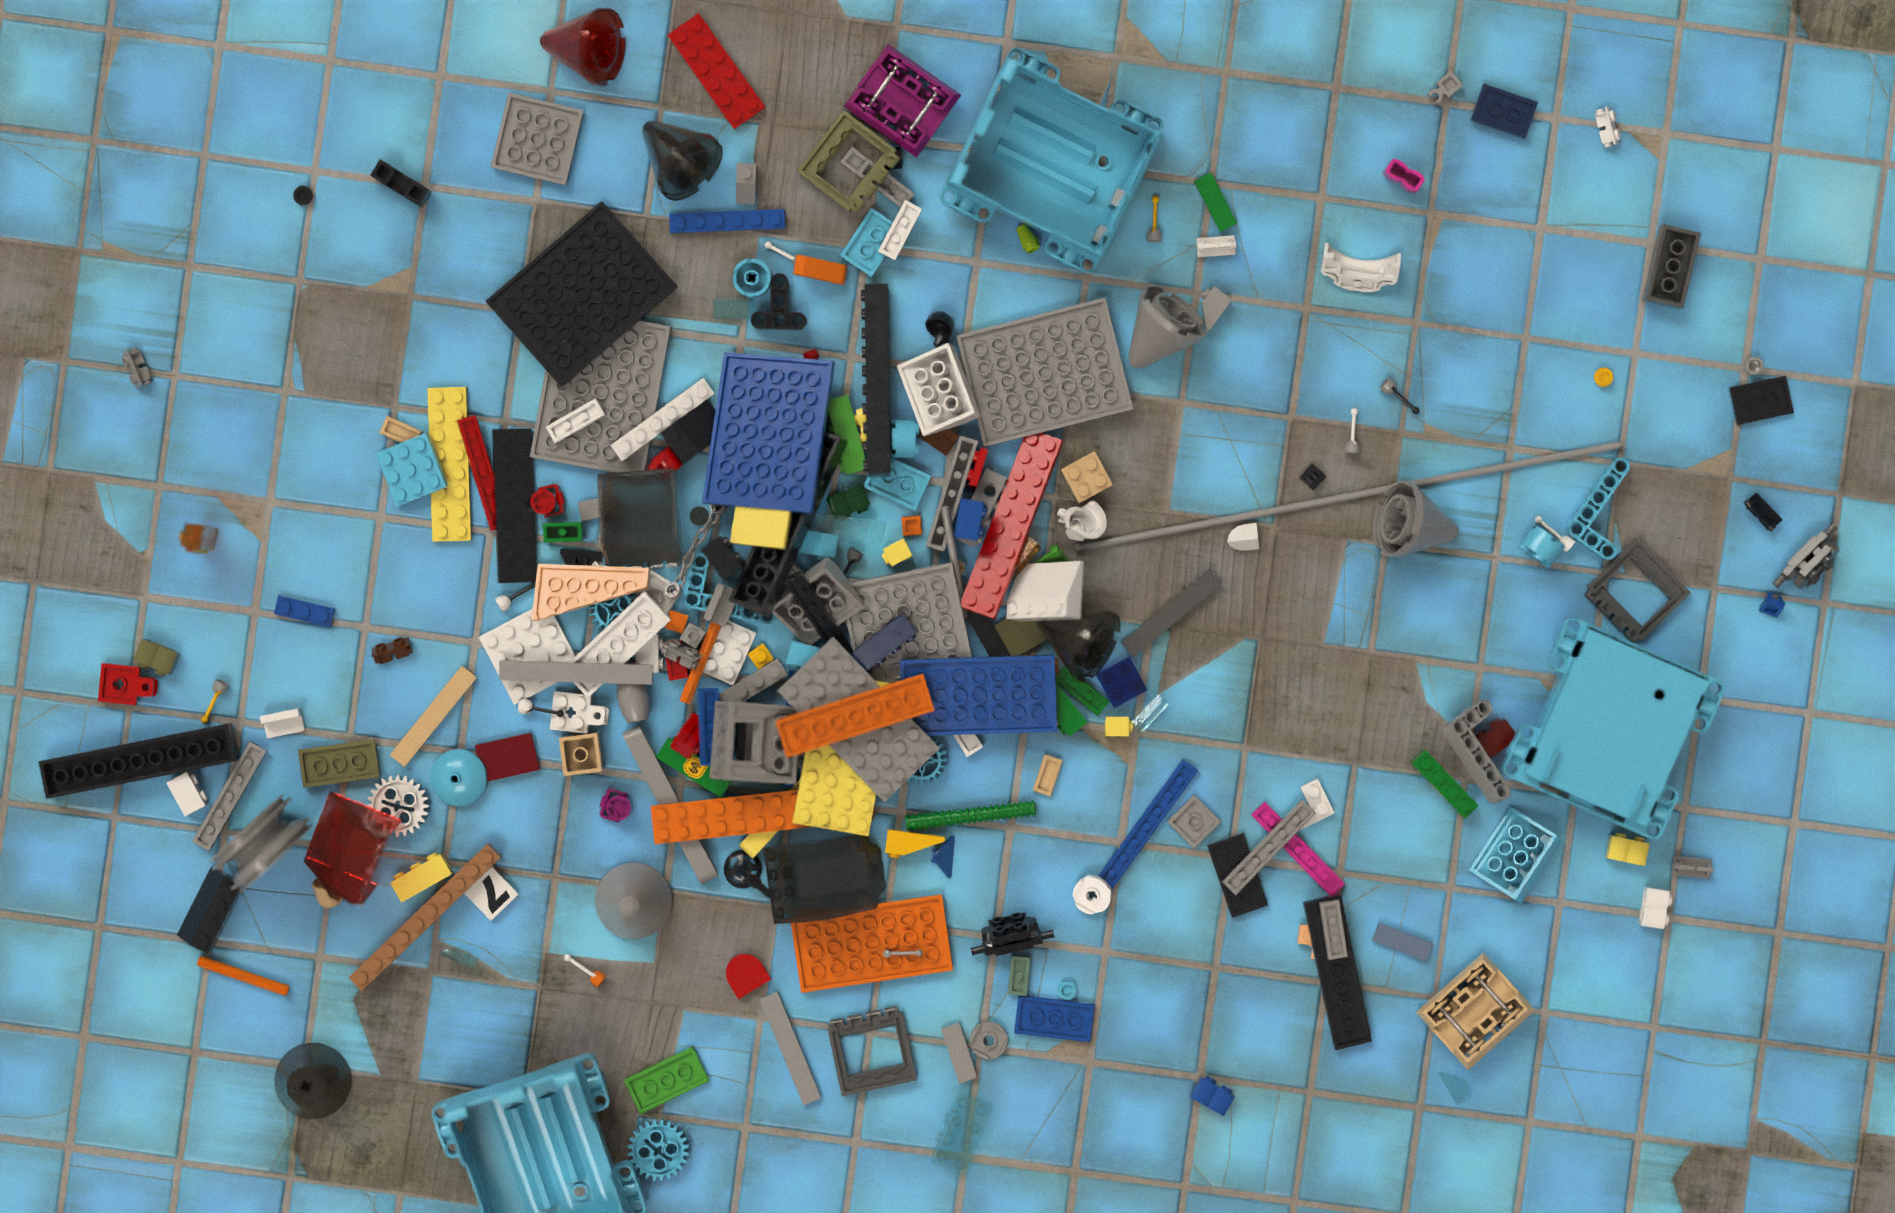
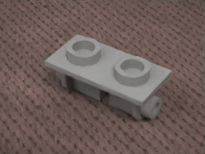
M137 347L130 349V353L128 349L125 350L122 361L124 366L129 368L131 383L136 385L137 389L142 386V383L144 386L151 384L152 378L147 366L139 368V365L145 363L141 351Z
M669 639L661 645L663 646L661 653L664 654V657L675 662L678 660V657H681L679 664L689 669H696L698 666L696 661L703 657L696 649L686 647L675 639Z
M1674 855L1672 875L1710 879V874L1713 873L1712 860Z

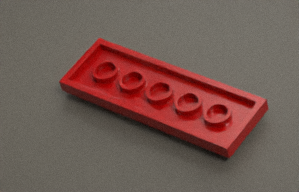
M699 13L667 35L734 130L766 108Z

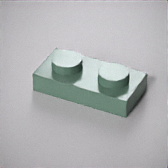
M1011 955L1008 994L1027 996L1030 957Z

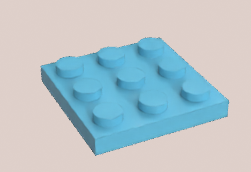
M429 432L376 453L396 507L449 487Z

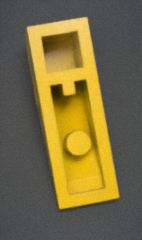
M888 829L885 853H889L888 857L900 858V855H906L944 842L945 836Z

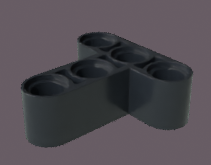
M778 273L772 277L770 311H758L751 316V323L754 328L758 330L800 331L806 327L807 319L804 314L788 312L789 282L784 274ZM777 278L785 280L783 287L778 288L775 286L774 282ZM775 298H784V305L781 307L775 306ZM759 315L765 318V323L761 326L756 325L754 322L755 318ZM782 316L784 318L783 325H774V318ZM797 316L802 317L804 320L803 324L799 327L793 325V319Z

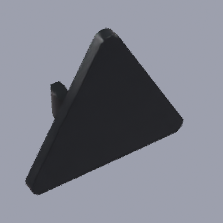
M560 550L566 565L591 566L595 560L598 561L602 556L600 551Z

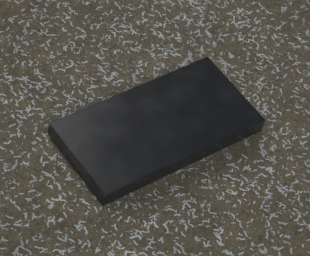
M1244 833L1208 844L1207 847L1231 917L1233 918L1268 906L1258 874L1237 895L1222 882L1250 853Z

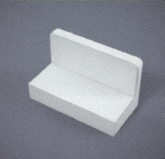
M301 708L260 716L261 724L265 726L267 738L305 730Z

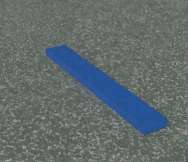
M1184 759L1179 763L1099 873L1098 877L1104 879L1111 886V889L1117 884L1199 771Z

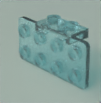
M958 1092L950 1112L945 1113L942 1121L944 1124L942 1131L939 1130L936 1135L935 1141H937V1144L931 1156V1162L960 1175H965L993 1109L992 1104L966 1093Z

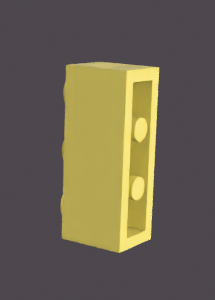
M435 852L426 857L428 861L421 865L418 862L409 867L411 869L410 872L404 874L402 871L393 876L394 881L390 882L401 903L454 873L443 853L438 855Z

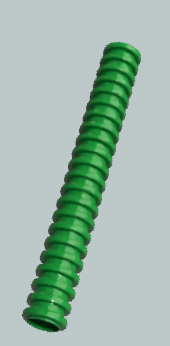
M1031 800V802L1025 801V803L1019 801L1018 804L1016 802H1013V804L1007 803V805L1001 803L1000 806L998 804H995V806L989 805V807L983 805V808L977 806V808L971 807V809L966 807L965 810L959 808L957 811L956 809H953V811L949 809L947 810L948 812H944V810L939 813L938 811L936 813L931 811L930 814L924 812L922 815L920 813L918 815L912 814V816L906 814L905 822L907 831H910V829L916 831L917 828L919 830H922V828L928 829V827L933 829L934 826L940 828V826L946 827V825H949L951 827L952 824L958 826L960 823L961 825H964V823L968 825L970 822L976 824L978 821L979 823H982V821L986 823L988 820L994 822L995 819L1000 821V819L1006 820V818L1011 820L1012 817L1015 819L1017 817L1023 818V816L1029 818L1030 815L1035 817L1036 807L1034 800Z

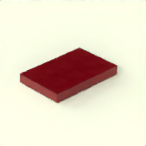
M532 732L475 745L477 756L482 760L487 771V782L540 770Z

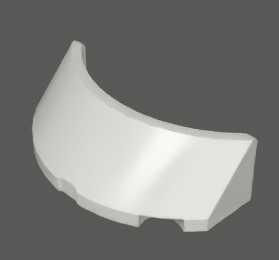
M1325 243L1321 272L1324 276L1330 277L1334 284L1347 290L1360 292L1379 291L1383 286L1397 283L1401 254L1397 253L1380 260H1359L1345 256L1331 247L1329 243Z

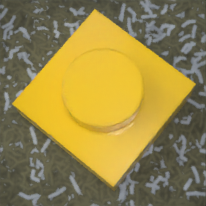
M764 643L748 653V656L758 670L774 659Z

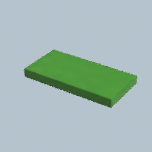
M693 1046L624 1079L640 1114L710 1081Z

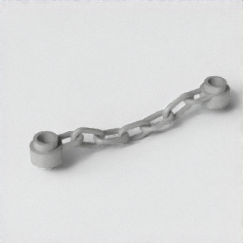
M710 504L711 513L708 521L703 528L699 529L690 549L686 552L682 561L680 575L676 577L674 583H669L665 588V593L669 598L678 599L681 596L682 587L686 581L685 576L695 558V551L698 545L704 541L709 529L717 523L720 515L726 512L727 506H722L720 510H717L721 505ZM713 514L717 515L715 521L712 518ZM702 531L704 536L701 540H699L697 537ZM688 554L692 556L689 564L685 563ZM679 579L683 580L680 586L676 584Z

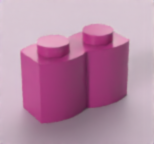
M1392 159L1383 171V175L1389 181L1399 183L1409 193H1416L1425 181V178L1419 172L1408 169L1406 164L1397 159Z

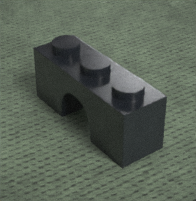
M381 159L370 174L371 177L421 208L432 193L428 188L404 175Z

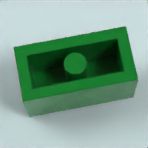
M583 522L543 523V543L584 541Z

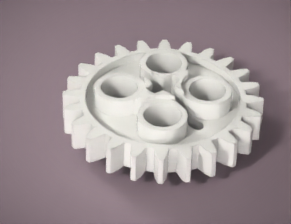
M398 774L396 780L391 775L389 776V782L383 778L381 779L383 785L375 784L377 790H370L374 796L367 798L372 803L366 805V807L372 808V811H369L367 814L374 816L370 822L377 821L375 828L382 826L381 833L389 830L388 836L395 832L396 837H399L401 832L404 836H407V830L414 833V826L418 829L421 828L419 821L425 822L426 820L422 816L429 814L424 808L430 807L429 804L424 802L429 797H423L422 795L426 790H419L421 783L415 786L414 778L409 782L407 775L401 780L400 774ZM388 789L395 790L396 797L394 799L388 798ZM407 794L414 796L415 801L413 804L406 802L405 797ZM382 800L390 803L400 801L401 806L414 808L415 811L412 812L404 808H400L397 811L396 806L383 804ZM384 807L389 808L391 811L389 818L382 815ZM403 812H406L410 817L407 823L402 822L400 819V815Z

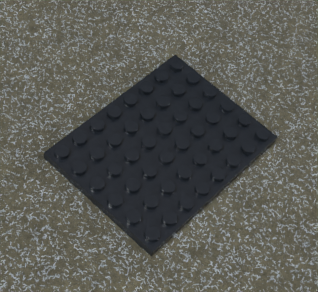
M601 201L485 302L558 385L563 388L672 294L678 286Z

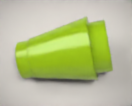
M1026 224L1016 229L1023 251L1030 254L1040 248V240Z

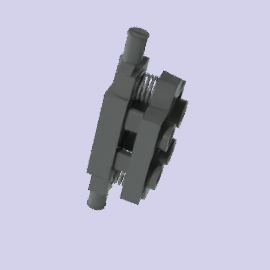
M1831 523L1816 537L1813 536L1787 562L1788 566L1772 584L1779 588L1785 581L1789 582L1791 579L1794 581V586L1799 589L1805 586L1808 588L1811 584H1816L1820 579V575L1832 568L1835 561L1834 557L1839 552V547L1834 542L1832 544L1829 542L1830 535L1837 527Z

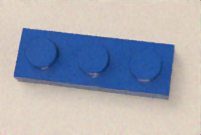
M278 595L274 614L331 627L335 608Z

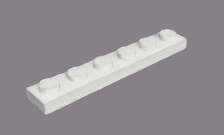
M704 378L700 379L611 444L610 447L618 458L623 461L715 393Z

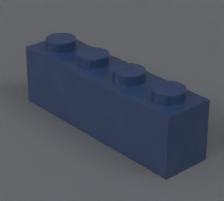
M902 612L849 654L869 674L871 672L870 668L875 664L879 666L887 660L885 656L890 652L894 655L902 648L900 645L903 642L909 643L917 637L915 633L918 631V628L907 614Z

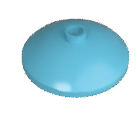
M453 749L440 755L433 764L430 775L431 785L437 797L446 804L459 807L466 806L478 800L485 791L487 771L482 760L473 752L465 749ZM454 775L458 777L457 782L453 781Z

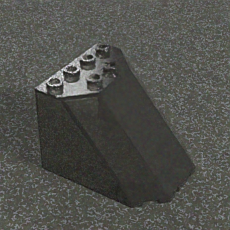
M858 834L763 848L769 890L773 892L770 900L774 924L825 921L876 909L879 903L878 897L886 888L881 848L877 844H873L869 840V836Z

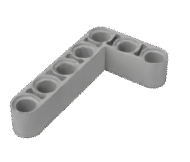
M1483 699L1470 705L1445 724L1443 734L1487 800L1492 804H1496L1509 798L1511 790L1471 731L1472 728L1492 713L1491 703Z

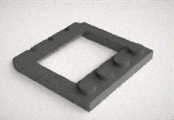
M1635 538L1586 586L1589 590L1584 595L1593 604L1600 600L1601 602L1596 607L1607 618L1613 613L1614 616L1610 621L1620 631L1627 627L1628 629L1623 634L1630 642L1634 643L1638 639L1642 641L1691 592ZM1629 559L1669 598L1642 626L1602 586Z
M897 1006L884 1008L885 1016L881 1015L880 1009L865 1012L867 1020L864 1021L862 1013L847 1016L848 1024L845 1025L843 1017L830 1020L831 1028H828V1034L842 1096L917 1080L903 1012L899 1013ZM896 1026L903 1063L847 1075L840 1037Z

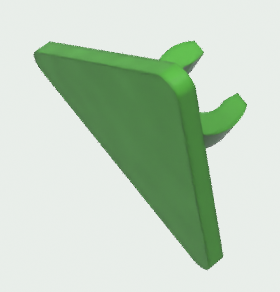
M1054 545L1050 547L1048 554L1033 564L1070 561L1063 555V550H1058L1059 546Z

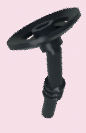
M738 850L730 854L724 863V875L727 881L737 888L752 887L758 889L764 896L771 898L773 892L762 884L760 879L762 865L757 856L753 858L756 863L753 865L749 859L744 858V855L749 856L744 850ZM737 856L739 861L734 864L733 868H728L731 860ZM743 861L749 863L750 866L748 867L746 864L743 863ZM737 872L742 878L738 877L735 873ZM732 874L733 877H734L735 879L741 881V883L735 882V881L730 877V875Z

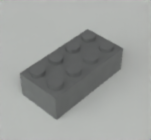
M1665 224L1659 226L1642 301L1674 309L1684 308L1701 233Z

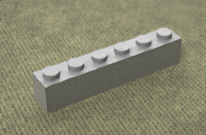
M961 435L959 437L926 543L927 547L943 552L945 550L947 539L941 507L949 506L951 523L953 524L978 444L977 440Z

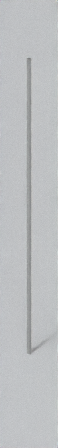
M1617 441L1407 482L1413 483L1417 487L1606 452L1621 449L1622 447L1621 442ZM1391 485L1076 544L1075 549L1076 552L1380 495L1384 494Z

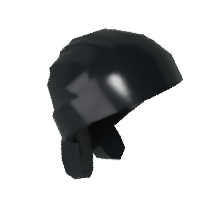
M943 311L931 313L925 323L927 331L936 338L933 343L935 348L940 347L942 343L943 345L949 343V337H951L954 330L953 318Z

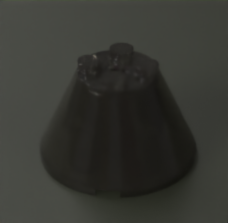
M317 1042L304 1043L288 1051L280 1060L274 1077L276 1094L282 1105L292 1114L305 1119H320L336 1112L345 1103L352 1083L350 1068L345 1058L333 1047L331 1048Z

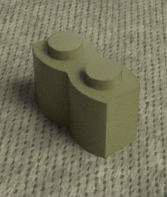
M141 639L133 660L138 662L137 666L148 669V667L156 669V674L166 676V674H172L180 653L150 640Z

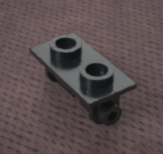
M1757 492L1744 502L1745 509H1748L1757 517L1765 529L1770 532L1783 521Z

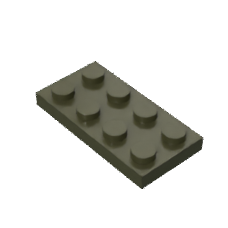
M375 739L298 750L303 788L380 777Z

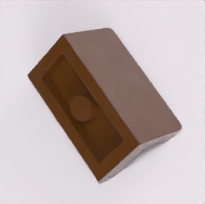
M919 428V435H916L944 455H948L960 437L949 429L923 436Z

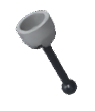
M1390 377L1380 386L1379 389L1384 393H1394L1412 409L1413 414L1420 412L1418 407H1414L1396 391V383Z

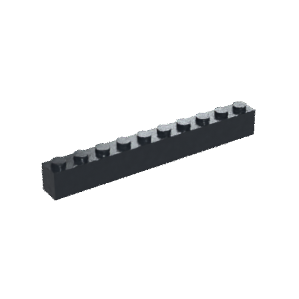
M865 284V290H861V301H865V309H861V319L865 320V327L861 329L862 339H865V346H862V358H866V365H862V377H866V384H862V395L866 396V403L862 404L863 415H866V422H863V434H867V441H863V453H867V460H863V471L867 472L868 477H891L888 284Z

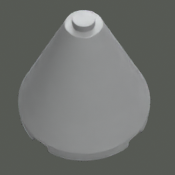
M1157 285L1146 286L1140 294L1128 355L1130 365L1136 369L1145 368L1199 343L1208 333V329L1205 328L1203 330L1202 328L1205 323L1193 307L1174 293L1171 296L1162 293L1164 288Z
M1406 481L1395 482L1385 491L1384 495L1387 497L1383 505L1378 504L1373 523V537L1376 547L1381 548V554L1392 558L1402 557L1452 542L1458 536L1459 530L1457 525L1413 483Z
M630 862L613 868L603 877L596 891L595 907L600 921L610 932L625 939H642L654 934L665 924L672 908V895L667 880L658 870L644 863Z

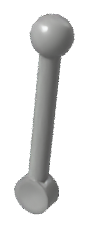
M921 949L892 952L884 950L883 956L886 958L890 955H917L920 957L923 955V951Z

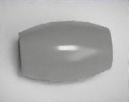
M617 684L619 707L627 723L649 719L650 703L645 684Z

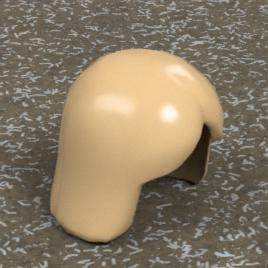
M324 874L313 881L312 888L320 906L333 908L342 902L344 895L338 875ZM332 889L337 893H328L327 890Z

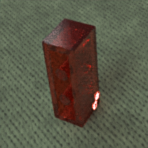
M1497 718L1489 724L1491 726L1486 731L1482 729L1475 734V737L1490 759L1506 748L1515 735V731L1506 719L1502 718L1500 720Z

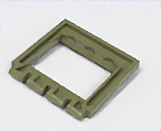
M843 110L797 172L850 213L852 210L859 213L866 204L862 197L870 199L878 188L873 183L876 181L881 184L890 173L885 169L886 166L893 169L900 158L896 155L897 150ZM853 131H855L882 151L883 154L847 198L819 175Z

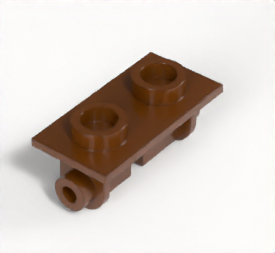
M409 637L396 638L393 642L387 644H377L372 648V657H374L375 663L381 665L393 661L391 655L395 653L396 659L410 656L413 650L411 645L409 646Z

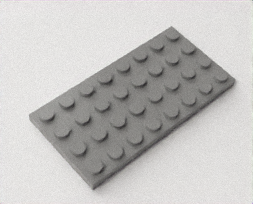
M832 637L777 692L800 713L880 686ZM911 718L829 744L883 802L940 749Z

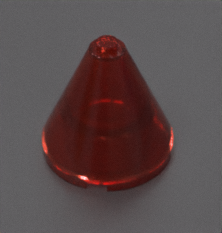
M597 8L544 32L540 38V44L543 50L590 84L607 86L609 80H615L622 67L626 38H621L620 28H624L619 14L610 8Z

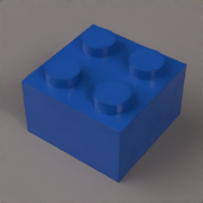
M960 499L954 534L955 538L977 541L978 537L982 538L984 526H980L981 518L985 519L987 507L983 506L984 502Z

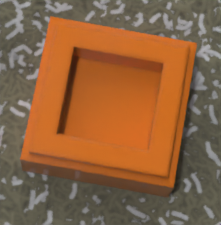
M920 516L901 517L903 536L922 535Z
M670 610L668 616L671 620L665 625V629L683 633L689 615Z

